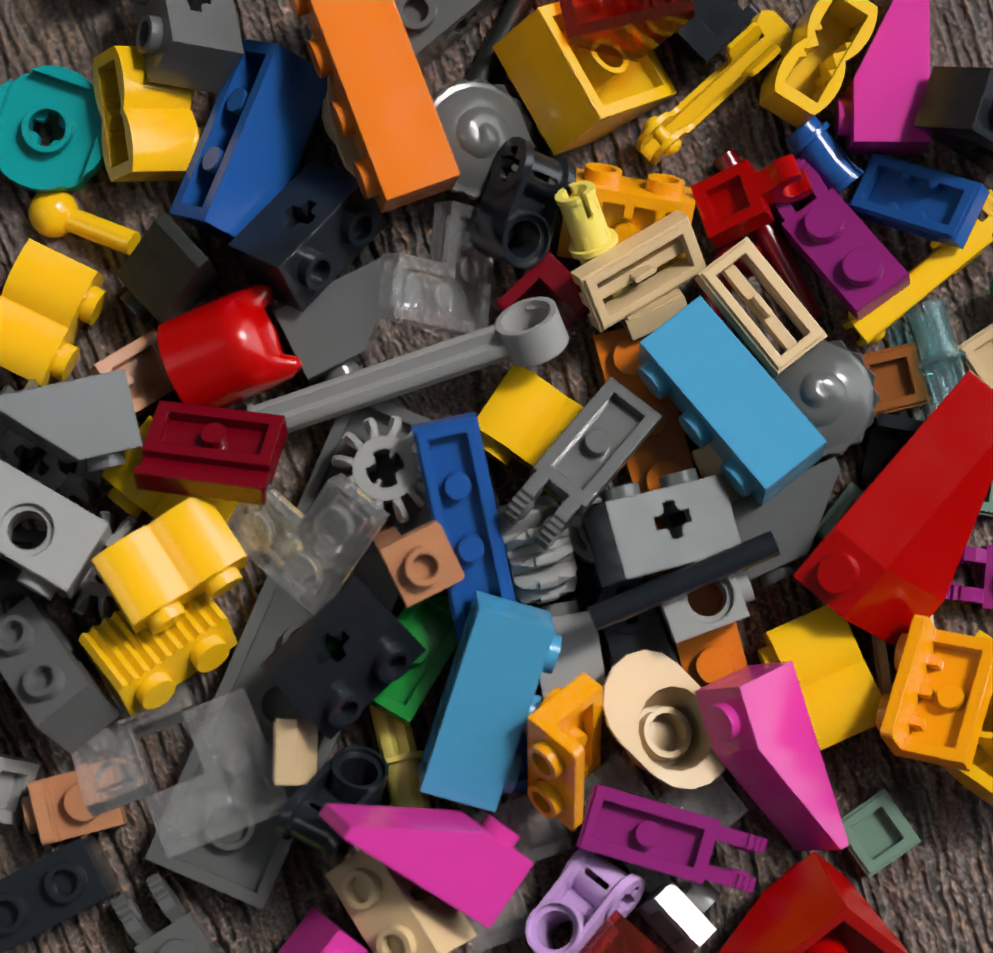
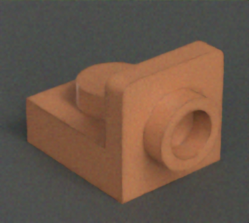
M155 329L93 364L87 375L88 377L125 369L136 418L158 406L159 400L166 401L177 394L165 370L159 352L157 331Z
M432 520L403 535H400L393 523L369 534L397 592L407 608L462 581L464 578V572L445 532L436 520Z
M113 761L28 782L30 795L22 798V808L27 828L31 835L39 833L43 846L128 823Z

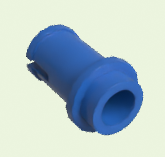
M814 116L786 139L793 149L789 154H793L795 157L799 155V157L805 159L820 175L827 189L833 188L839 194L860 177L864 171L856 166L827 131L831 127L830 123L826 121L824 124H821L816 116Z

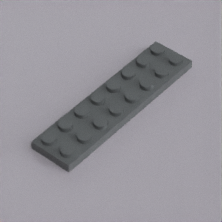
M388 401L336 417L144 858L262 910L266 908L295 840L293 837L289 840H284L277 836L275 833L276 825L286 803L294 792L302 786L274 785V782H272L273 723L276 722L277 718L305 717L260 665L355 576H358L386 607L393 612L400 595L369 534L393 523L400 535H403L431 521L429 507L423 510L409 497L403 501L409 513V522L400 524L395 516L393 505H386L383 524L381 526L373 525L371 522L373 501L370 500L363 511L357 515H353L347 509L350 501L360 491L359 488L346 494H337L334 490L333 484L337 480L353 475V471L340 470L332 465V457L334 455L355 457L356 452L350 449L342 440L346 432L349 431L355 434L364 444L370 440L364 428L365 419L373 417L378 425L380 436H387L388 422L391 416H399L402 419V431L399 439L404 440L412 430L411 425L432 421ZM390 454L378 457L376 459L378 469L369 473L370 481L375 484L378 479H381L384 488L397 484L396 472L405 468L404 462L400 458L395 463H392L389 457ZM418 483L416 489L426 495L424 485ZM318 729L317 773L328 763L341 731L330 740Z

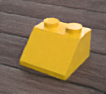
M563 0L538 7L492 46L505 69L508 79L515 86L535 121L539 133L547 142L553 155L592 143L669 100L678 93L639 24L632 22L628 18L623 0ZM620 17L625 21L630 36L612 33L616 18Z

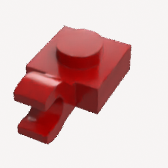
M793 154L776 159L758 172L748 159H745L690 186L707 237L717 248L773 222L774 218L769 205L774 203H793L804 199L814 192L806 170L804 168L799 169Z

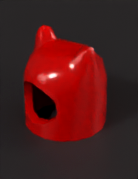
M254 284L217 298L158 325L157 340L159 352L167 375L183 403L228 408L294 378L303 367L299 356L284 354L278 332L266 313V308L274 296L271 285Z

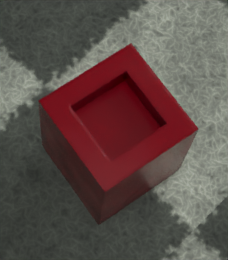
M548 251L540 263L533 266L494 304V314L498 317L512 304L527 298L548 297L555 301L567 330L589 308L582 303L579 296L582 290L580 286L574 283L570 271Z

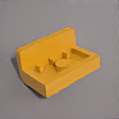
M915 614L909 633H902L896 645L894 666L897 674L891 693H885L880 700L876 716L877 729L895 756L970 772L993 691V640L938 630L934 627L929 617Z
M585 672L565 688L557 687L549 692L542 700L539 708L527 717L528 796L534 807L543 816L549 819H558L571 831L583 823L584 778L600 766L603 687Z

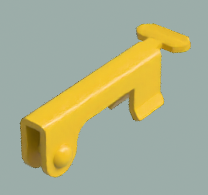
M762 10L757 23L752 22L727 45L725 50L728 56L722 65L670 112L666 111L659 117L652 116L645 121L643 132L636 142V149L654 167L665 156L677 153L681 147V142L751 77L758 74L778 54L783 56L791 49V39L794 31L774 10Z
M988 190L990 193L982 208L987 218L982 222L979 219L976 220L963 250L932 241L930 247L933 252L908 272L911 283L909 286L859 321L856 320L850 311L848 312V319L842 326L845 330L854 327L861 337L856 341L859 347L882 340L889 326L952 274L955 275L978 257L986 246L993 242V190Z

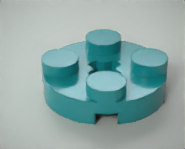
M53 65L31 68L32 72L22 74L14 81L10 78L0 86V170L14 184L34 193L59 191L74 193L82 190L105 164L101 141L102 118L96 104L93 85L79 73L68 68ZM51 115H58L60 117L59 126L65 131L64 136L61 140H53L50 146L40 145L41 137L33 132L35 123H47Z

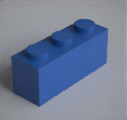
M242 39L244 55L218 94L169 211L171 215L225 243H230L295 176L301 164V154L314 123L322 114V104L327 94L329 75L319 78L312 63L279 43Z

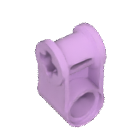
M579 848L565 865L558 880L537 907L531 911L526 921L525 929L529 946L535 953H596L616 926L632 912L640 901L646 887L645 879L637 873L628 875L602 854ZM598 877L608 883L609 888L607 890L596 882ZM572 921L574 931L570 942L563 948L553 949L552 935L556 927L563 922Z

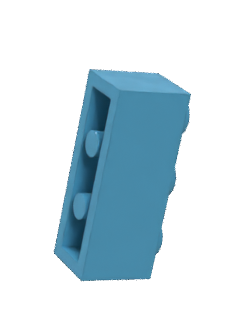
M701 296L693 300L640 342L638 362L641 366L637 368V372L641 380L658 399H662L666 395L682 413L678 420L686 434L701 448L707 444L711 446L724 462L720 466L723 476L742 497L751 493L762 506L821 459L827 441Z
M475 591L418 767L420 792L491 812H496L502 792L510 794L513 792L522 763V757L516 755L515 752L522 732L527 733V717L535 712L542 702V697L535 695L541 673L551 674L553 672L561 649L562 637L555 634L556 630L550 611Z

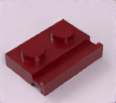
M159 400L142 447L143 457L140 466L136 465L133 471L137 489L265 506L267 486L269 482L272 483L288 434L286 418L284 415Z

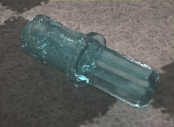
M942 299L922 302L924 309L922 313H920L919 307L916 305L905 313L908 321H910L922 360L917 365L919 374L927 376L936 408L966 374L963 364L968 360L966 352L958 350L946 311L947 306Z

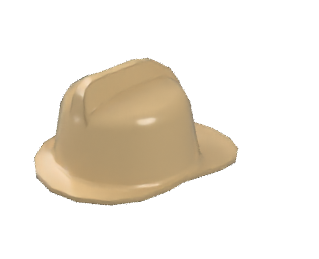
M640 650L626 654L612 666L603 684L602 709L607 727L638 768L653 775L673 788L692 790L712 783L726 767L715 755L709 735L704 727L703 716L695 691L701 687L678 663L663 653Z

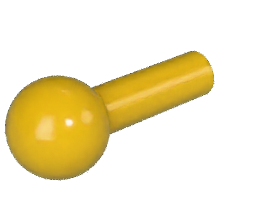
M65 191L37 193L29 205L28 216L31 225L39 234L48 238H60L72 233L129 256L141 240V234L135 230L78 209L75 199Z

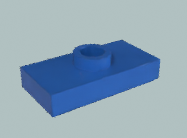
M873 152L848 206L859 218L963 250L990 192L982 183Z

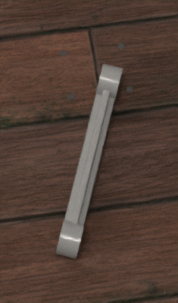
M531 297L518 301L506 308L498 316L495 324L256 405H253L247 399L227 409L284 415L288 433L505 360H509L513 365L520 367H530L545 363L565 349L569 342V335L555 301L548 297Z

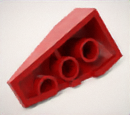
M969 370L793 575L843 619L896 647L902 633H909L915 614L930 618L944 602L993 481V388Z
M812 852L804 860L787 869L780 879L761 894L718 953L908 952L846 876L817 853Z

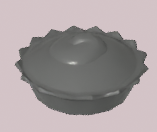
M483 76L472 81L459 77L450 87L438 89L433 104L461 174L454 187L449 190L450 192L463 193L472 200L483 196L491 176L494 158L507 140L512 137H521L532 143L533 149H535L536 146L530 137L533 122L523 114L522 100L511 97L504 84L491 85ZM512 165L511 169L516 172L519 166Z
M824 340L818 346L808 351L796 363L786 368L775 379L764 368L827 441L822 457L826 455L842 456L849 446L862 443L865 430L876 423L874 409L881 399L874 388L876 374L865 367L863 355L849 351L842 340L831 342ZM783 350L778 351L780 355L785 353Z

